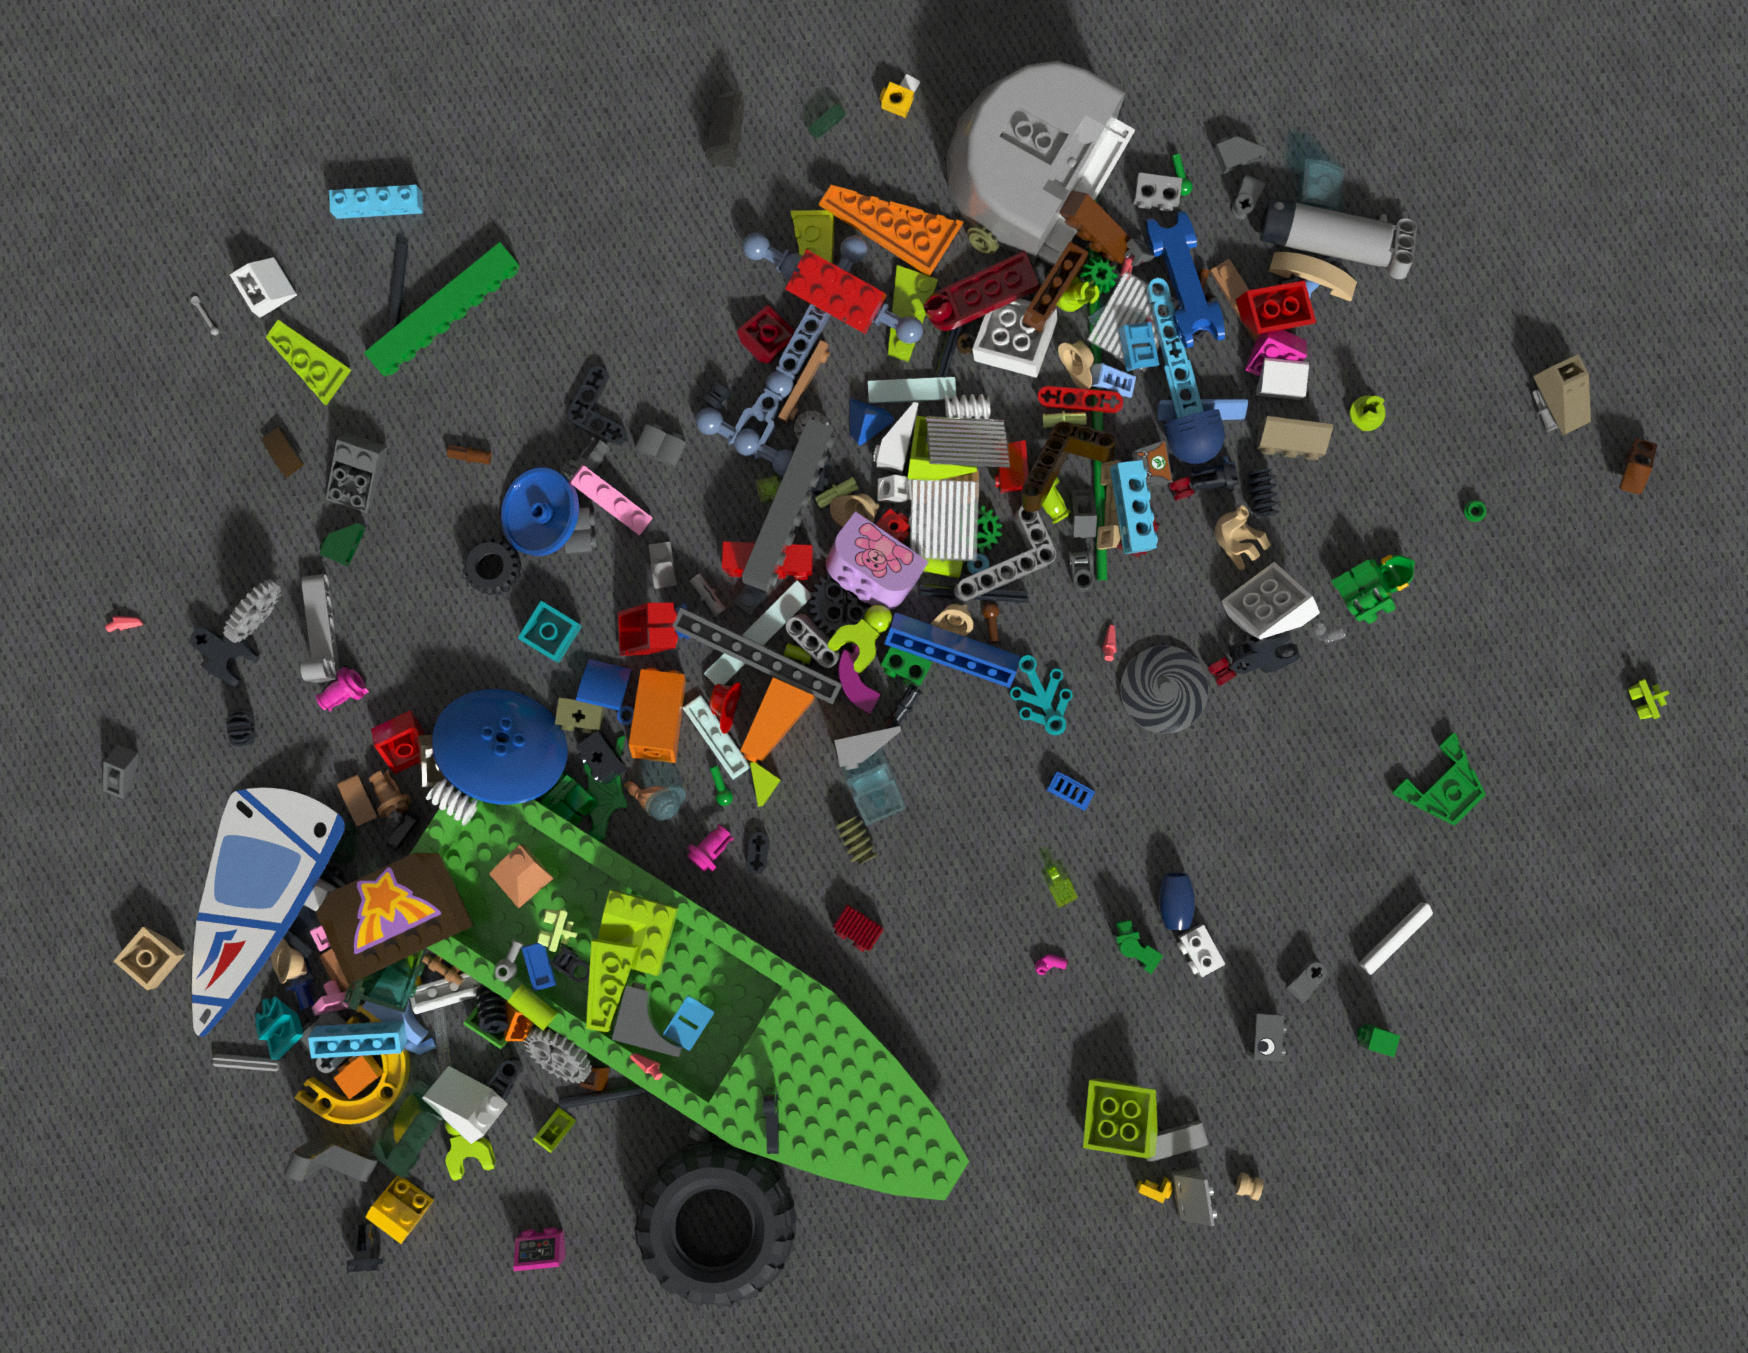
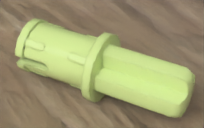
M1062 411V413L1043 414V428L1054 427L1057 423L1063 421L1077 425H1086V413H1065V411Z
M851 477L837 486L832 485L833 488L817 495L815 500L818 506L822 508L830 504L837 496L848 495L855 490H859L854 478Z

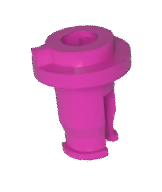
M343 667L337 671V680L329 685L324 692L316 695V701L323 710L328 708L329 711H332L333 707L342 704L351 697L356 700L361 699L369 692V689L355 670Z
M718 824L717 828L709 833L697 847L693 844L687 847V850L690 852L687 857L703 872L707 869L713 872L716 866L712 862L725 849L730 840L733 841L734 838L730 836V833L724 827Z

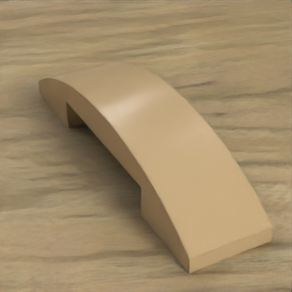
M1275 252L1269 268V272L1288 279L1293 274L1331 288V295L1348 301L1352 300L1357 284L1351 276L1336 266L1320 259L1297 253Z
M1120 460L1104 462L1101 466V485L1107 487L1105 523L1103 527H1098L1097 549L1099 550L1115 548L1121 539L1110 467L1121 463Z

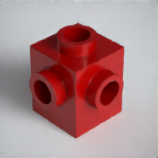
M891 509L875 524L901 543L910 534L908 532L910 526L907 524L909 520L902 513L896 514ZM897 526L898 529L894 531L890 527Z

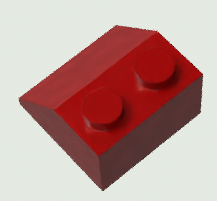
M1026 440L1000 445L1007 446V448H997V450L1007 451L1008 453H993V455L1008 456V458L993 457V460H1009V463L993 462L994 466L998 465V474H995V487L1000 488V493L1022 491V487L1028 477Z
M411 710L371 729L375 748L394 774L420 763L418 736L425 735Z

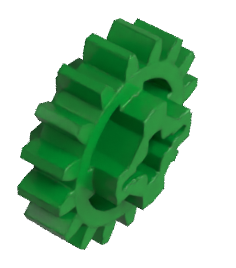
M974 506V516H982L981 519L974 520V526L978 527L981 525L982 532L984 533L973 534V554L976 549H979L980 554H983L985 547L990 551L992 549L991 543L998 544L995 537H1001L1002 533L997 531V529L1002 528V524H996L999 516L992 517L993 510L991 509L987 513L985 512V506H982L981 510H977V507ZM968 509L966 528L969 529V536L966 538V549L969 547L970 511ZM960 515L959 535L961 538H959V543H962L963 515ZM989 521L991 522L993 528L992 534L990 531H988L987 524ZM979 539H983L984 541H987V542L982 543V544H975V543H974L975 540H979Z

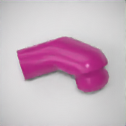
M1047 954L1037 960L1035 964L1036 972L1039 975H1045L1046 971L1052 967L1065 970L1068 959Z

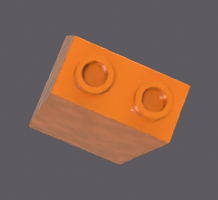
M656 668L641 669L629 739L632 758L676 763L686 685L685 674L676 670L661 672Z
M772 678L740 750L745 753L743 758L757 763L758 759L763 761L814 702L815 696L776 678Z

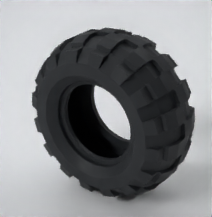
M726 1141L697 1142L686 1146L677 1153L670 1155L657 1167L639 1196L635 1211L636 1224L634 1231L636 1244L639 1245L642 1254L641 1260L648 1272L653 1273L659 1280L662 1288L671 1295L675 1293L685 1298L688 1303L702 1306V1304H713L717 1307L731 1306L733 1303L743 1299L749 1300L761 1293L771 1281L777 1278L791 1254L796 1234L797 1218L795 1215V1202L790 1187L786 1185L782 1178V1173L772 1162H768L760 1155L734 1147ZM706 1189H722L740 1198L748 1208L752 1218L753 1231L748 1241L739 1250L723 1256H711L695 1249L684 1236L680 1222L682 1205L692 1195Z

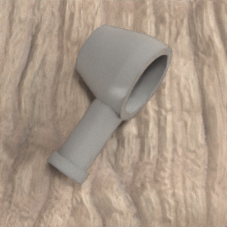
M512 940V945L506 959L498 961L494 967L495 977L502 982L511 981L517 975L518 969L514 961L520 948L523 946V943L518 940ZM502 967L506 968V975L500 973Z

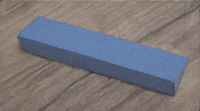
M1200 399L1203 411L1219 409L1222 420L1244 419L1246 416L1247 399ZM1161 400L1158 403L1157 418L1159 421L1178 419L1173 400ZM1191 403L1188 406H1183V408L1185 409L1189 406H1193V403Z

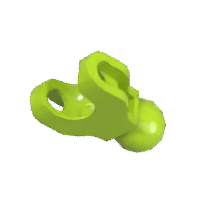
M883 605L871 606L867 609L864 620L861 619L856 625L840 627L828 642L827 647L831 651H836L845 643L852 642L859 647L860 654L853 667L857 673L862 672L875 658V641L879 637V633L887 630L892 623L890 610Z
M445 1120V1128L452 1135L450 1138L451 1149L447 1153L445 1160L452 1180H459L464 1175L463 1159L466 1157L477 1158L484 1170L495 1168L496 1159L492 1144L488 1139L481 1137L470 1144Z

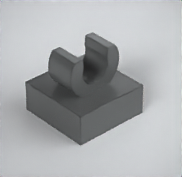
M1131 238L1126 244L1130 250L1124 256L1129 259L1133 255L1135 256L1134 261L1131 263L1132 266L1138 267L1142 261L1150 263L1155 257L1143 240Z

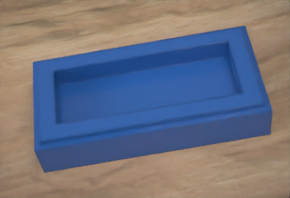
M538 942L521 947L533 991L557 985L553 968L548 963L550 958L547 947Z

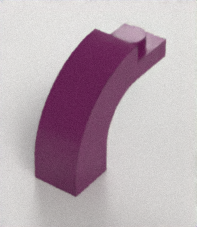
M853 643L850 648L854 650L852 654L846 650L842 653L839 664L840 682L848 699L859 709L871 714L881 694L866 687L861 682L858 673L854 670L853 665L860 654V650Z

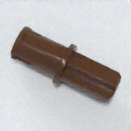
M449 445L447 457L465 460L469 464L476 462L490 465L492 451L473 449L472 446L466 448Z

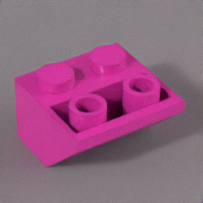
M1285 330L1262 333L1255 342L1246 365V370L1260 376L1264 358L1303 362L1307 356V341Z

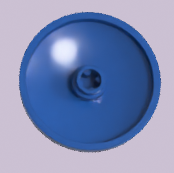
M534 468L521 474L509 487L502 504L501 523L507 540L518 551L532 556L549 555L560 549L571 537L578 520L579 500L574 486L569 483L570 480L564 474L549 468Z

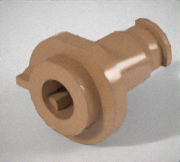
M389 769L384 774L378 771L369 778L381 803V806L377 809L380 817L388 818L393 810H397V813L401 814L409 810V805L412 803L409 794H401L396 782L390 776Z

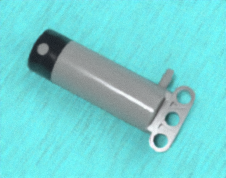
M1271 197L1264 211L1259 239L1262 242L1378 267H1388V273L1391 277L1404 279L1414 260L1417 225L1408 218H1402L1398 221L1397 225H1393L1388 222L1387 215L1382 214L1379 220Z

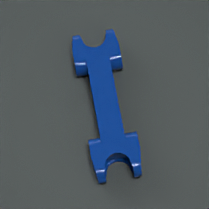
M1185 211L1177 212V224L1172 228L1159 226L1154 218L1146 219L1149 248L1155 257L1164 256L1181 308L1173 311V321L1181 343L1185 348L1193 347L1192 334L1198 330L1209 331L1216 341L1224 340V321L1218 301L1206 302L1189 249L1197 247V240L1187 213Z

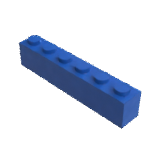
M896 612L884 643L885 645L1010 688L1017 673L1020 659L1019 655Z

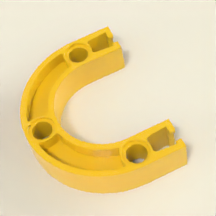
M364 1003L356 1009L358 1013L362 1012L370 1019V1023L382 1022L362 1007ZM352 1016L346 1024L361 1022L358 1021L356 1016ZM404 1047L401 1053L381 1054L384 1073L376 1089L368 1096L349 1099L334 1092L315 1077H311L306 1080L304 1085L306 1087L310 1086L319 1094L318 1097L314 1099L306 1094L307 1091L300 1090L294 1098L319 1116L332 1122L356 1124L371 1120L389 1109L404 1091L410 1072L409 1051ZM385 1086H388L393 1090L392 1097H388L385 1095ZM323 1098L330 1100V1108L323 1106Z

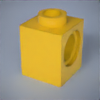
M890 82L887 88H883L879 98L882 101V109L906 118L914 99V91ZM893 96H899L902 100L898 103H894L890 100V98Z

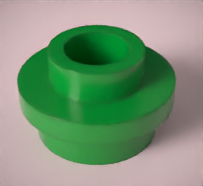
M1472 500L1465 505L1464 516L1471 522H1479L1486 516V507L1481 501ZM1472 508H1476L1478 510L1477 515H1473L1471 513Z

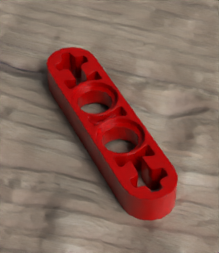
M1045 386L1038 392L1040 404L1047 408L1117 413L1123 407L1122 396L1113 391ZM1049 391L1052 396H1058L1057 392H1061L1059 396L1060 404H1056L1057 399L1053 398L1046 402L1042 395H1046ZM1067 393H1073L1076 396L1073 404L1068 405L1064 403L1063 398ZM1095 395L1098 398L1097 404L1088 406L1085 403L1086 397ZM1101 396H1105V401H1111L1112 397H1116V400L1120 402L1115 404V408H1111L1109 403H1103L1104 407H1100L1102 403Z

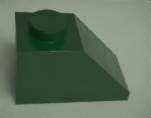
M356 523L328 534L327 538H324L320 543L319 549L321 551L319 554L349 567L367 527Z

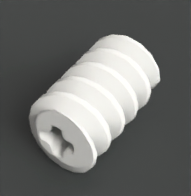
M971 394L969 401H967L965 395L961 396L960 401H958L956 395H953L951 402L948 396H945L946 417L949 420H954L955 417L958 420H963V417H966L968 421H971L972 416H974L976 421H979L980 417L983 416L985 421H988L990 416L989 394L986 400L983 394H979L978 400Z
M445 778L431 789L426 800L433 798L432 804L437 805L440 803V810L447 809V814L450 816L455 813L454 819L456 821L463 818L462 825L464 826L470 821L477 810V799L469 802L470 796L465 795L462 797L461 790L454 792L453 784L447 787V779Z

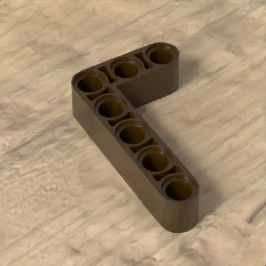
M1069 422L1057 423L1022 487V507L1028 512L1040 510L1069 453L1100 462L1113 460L1115 456V437L1104 431Z

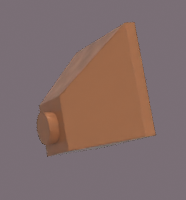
M520 844L489 873L518 908L554 879L525 844Z

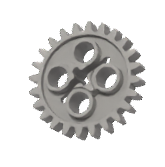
M269 579L268 581L265 580L263 584L260 583L257 588L254 587L251 593H247L246 598L242 599L241 603L230 614L231 618L224 627V636L236 643L246 639L249 634H252L254 629H258L259 624L263 623L264 619L274 609L275 606L273 605L278 602L277 598L281 595V587Z
M535 1028V1030L532 1029L524 1040V1046L527 1047L526 1051L531 1053L530 1057L536 1059L535 1063L541 1064L542 1069L548 1070L549 1074L554 1073L557 1078L562 1077L566 1082L569 1079L572 1083L575 1081L580 1083L581 1081L584 1082L592 1071V1066L589 1064L590 1060L585 1058L586 1054L580 1052L581 1048H576L574 1042L568 1041L567 1037H560L558 1032L553 1034L550 1029L546 1031L545 1029Z

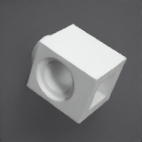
M899 475L878 479V501L899 503L911 500L912 479Z

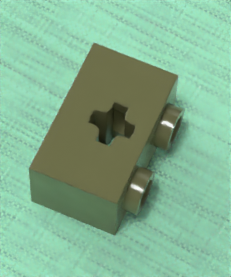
M559 698L555 724L561 725L562 730L574 731V727L583 728V733L593 734L596 730L602 731L605 707L572 699ZM581 710V713L585 715V719H581L580 723H578L579 720L575 718V714H579Z

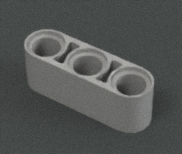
M797 614L790 618L786 623L787 632L821 666L829 668L840 661L842 650L839 648L836 651H831L827 647L831 638L821 629L819 630V627L807 615ZM795 620L802 624V630L795 627ZM811 636L817 638L818 645L812 644L810 640ZM826 651L833 654V661L826 657Z
M1195 1121L1157 1132L1156 1154L1149 1159L1146 1158V1160L1155 1161L1208 1145L1209 1142L1203 1121Z

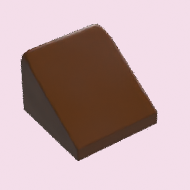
M591 1065L592 1071L584 1082H580V1087L596 1091L606 1090L610 1068Z

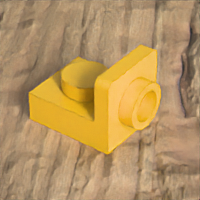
M1164 1177L1160 1189H1158V1184L1146 1179L1145 1182L1138 1181L1136 1190L1145 1196L1163 1203L1165 1198L1168 1199L1170 1197L1173 1186H1171L1172 1182L1170 1179Z

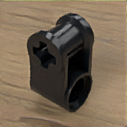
M561 943V949L554 959H550L548 963L576 982L589 980L590 962L581 957L568 945ZM580 965L587 969V975L584 978L577 974V968Z
M516 1057L506 1059L501 1063L496 1073L486 1085L494 1090L504 1101L522 1071L521 1061ZM506 1064H512L515 1067L514 1074L507 1072Z

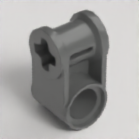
M1245 174L1231 209L1235 218L1242 220L1250 215L1266 182Z
M1089 548L1081 552L1068 551L1073 588L1078 592H1085L1090 589L1094 580L1091 549ZM1085 576L1088 579V585H1079L1077 578Z
M1308 961L1288 981L1285 989L1301 1003H1304L1325 979L1327 974L1326 968L1318 961ZM1312 967L1316 968L1319 972L1317 976L1312 975Z

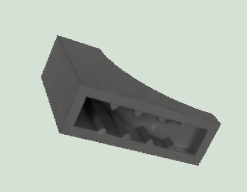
M637 981L627 984L612 1040L679 1057L683 1046L663 1036V1033L658 1029L652 1018L649 1004L651 989L646 988V984Z

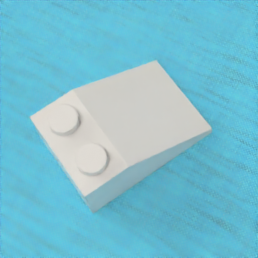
M914 402L882 439L881 446L876 445L873 458L877 462V468L900 474L903 473L918 412V403Z
M450 1066L444 1070L422 1097L470 1144L485 1135L507 1106V1103L494 1090Z

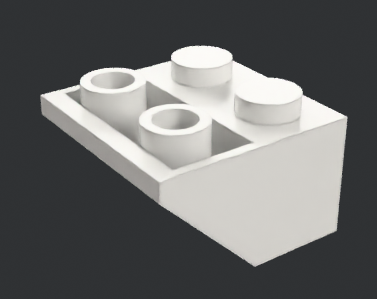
M275 258L248 263L230 274L251 311L258 317L264 316L297 296Z

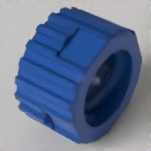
M622 706L618 710L617 719L621 724L632 725L633 707ZM626 710L632 713L631 719L625 721L622 717L623 712Z

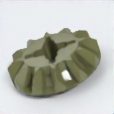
M977 224L976 226H971L968 230V239L976 250L988 255H992L997 251L999 247L997 237L993 236L992 232H989L986 227L982 228Z

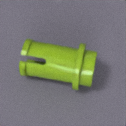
M790 643L787 644L784 652L785 656L802 661L804 665L806 663L810 664L812 656L804 648L791 645Z

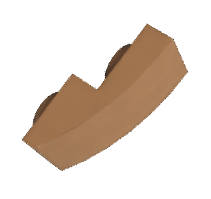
M358 774L337 783L356 826L377 818V814Z

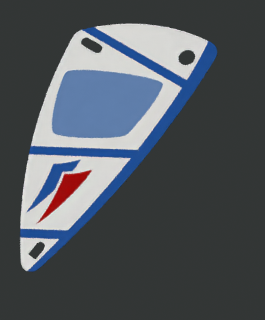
M276 788L244 789L235 791L230 796L221 818L196 921L192 966L193 1028L198 1036H206L264 966L297 917L334 852L344 831V821L339 814L321 802L297 792ZM238 801H242L253 811L251 818L246 817L237 809L236 804ZM319 822H323L327 828L326 834L322 838H318L314 834V827ZM206 1009H210L211 1015L204 1025L199 1019Z

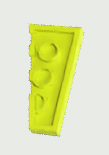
M827 210L791 211L799 254L803 256L807 249L833 264L835 215Z

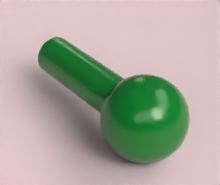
M1175 154L1172 156L1176 176L1177 178H1182L1180 195L1186 196L1192 191L1193 185L1186 178L1181 155Z
M718 765L710 767V771L718 791L716 793V801L719 805L727 806L733 801V794L729 789H726Z

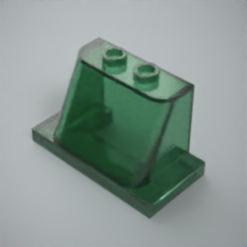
M427 948L349 984L342 1006L357 1010L360 1001L363 1000L405 1013L409 999L414 997L417 990V985H415L417 976H421L425 964L422 961Z
M422 1078L418 1080L369 1153L389 1167L392 1172L405 1179L419 1161V1158L416 1156L440 1122H445V1119L422 1099L432 1086Z

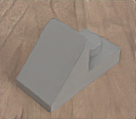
M671 542L650 544V569L655 589L677 586Z

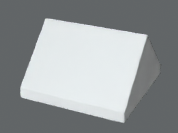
M1264 358L1256 396L1301 400L1306 396L1309 362Z

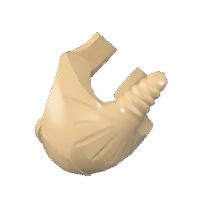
M1244 505L1237 507V510L1224 514L1215 525L1217 542L1239 570L1245 569L1243 559L1240 556L1241 553L1245 552L1248 554L1252 561L1260 556L1254 544L1240 543V541L1256 539L1264 550L1271 545L1265 532L1253 529L1245 523L1249 512Z

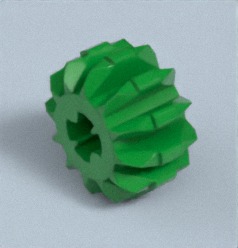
M1097 257L1095 260L1093 258L1089 259L1087 264L1082 266L1083 272L1079 275V278L1085 280L1083 283L1088 282V286L1097 285L1099 294L1101 292L1106 294L1110 291V288L1115 286L1114 279L1117 278L1118 274L1112 272L1115 266L1110 267L1108 265L1109 259L1103 262L1101 257Z

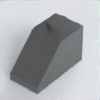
M1229 136L1222 138L1217 142L1218 144L1214 149L1223 174L1261 160L1267 153L1266 148L1238 136L1231 139Z
M1093 489L1071 490L1073 537H1096L1097 513Z
M121 745L115 747L104 760L103 791L124 799L138 767V752Z

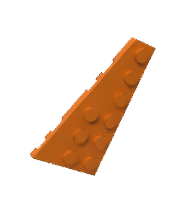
M834 185L829 187L819 203V206L927 276L931 275L964 221H954L937 214L936 216L925 213L921 209L892 201L890 203L882 201L874 196L868 197L857 194L856 191Z

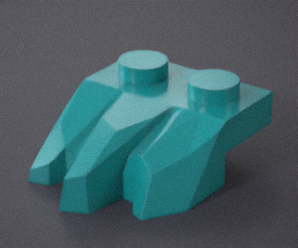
M274 996L273 999L266 998L262 1000L263 1013L255 1014V1024L258 1039L267 1041L271 1059L279 1060L303 1036V1029L297 1013Z

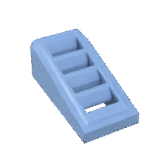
M1103 363L1092 366V387L1104 391L1117 392L1121 396L1128 398L1132 397L1136 376ZM1126 379L1124 389H1122L1123 381Z

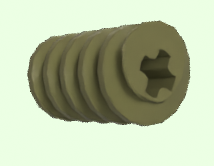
M856 817L837 825L835 829H843V832L839 835L840 838H847L843 846H851L846 853L854 854L850 861L858 862L857 865L876 857L878 854L877 852L870 853L874 845L866 843L871 838L870 836H862L867 830L866 828H859L863 821L855 820Z

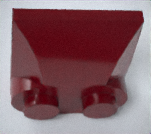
M769 305L765 306L737 331L741 344L762 363L773 362L776 356L788 346L795 333V330Z

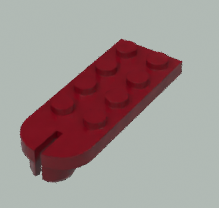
M1023 251L935 292L926 299L923 307L931 324L936 329L948 331L1034 293L1040 289V285L1026 251Z

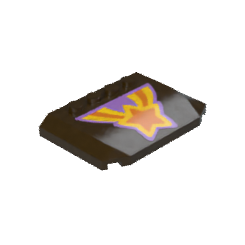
M441 853L410 854L332 891L316 910V915L348 985L474 926Z

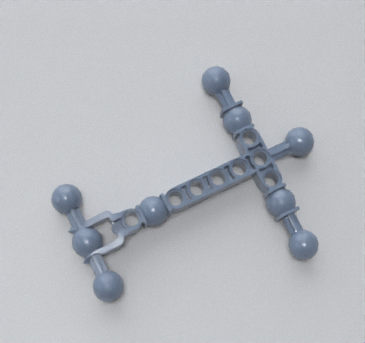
M758 232L751 233L744 239L742 248L744 254L749 259H767L776 264L777 271L779 273L782 272L783 276L788 280L791 279L794 271L799 273L800 269L797 266L803 257L802 255L790 253L787 249L784 254L770 247V242L764 234ZM853 235L843 240L840 246L842 258L837 267L849 273L854 263L861 262L866 257L868 246L863 238ZM883 303L873 320L876 326H879L882 322L895 329L898 339L907 344L917 342L923 334L921 321L913 316L901 318L888 311V304ZM810 304L780 358L779 367L776 366V371L767 377L766 388L763 390L765 393L761 394L752 408H747L743 411L736 427L724 422L722 414L717 409L707 407L700 410L697 414L696 426L698 430L706 435L718 433L726 437L728 445L734 444L736 451L741 455H754L756 460L760 457L772 463L774 471L779 476L784 477L794 452L789 449L777 451L767 446L776 429V424L773 421L780 407L779 402H783V398L792 391L793 381L795 380L794 376L800 372L831 315L826 312H818L816 307ZM809 322L817 323V328L814 331L806 330V325ZM799 341L806 342V348L802 351L795 349V345ZM789 360L796 362L792 370H786L784 367L785 363ZM768 398L774 400V406L770 409L763 407L764 401ZM752 416L757 417L761 422L765 421L768 423L762 437L754 429L745 428Z

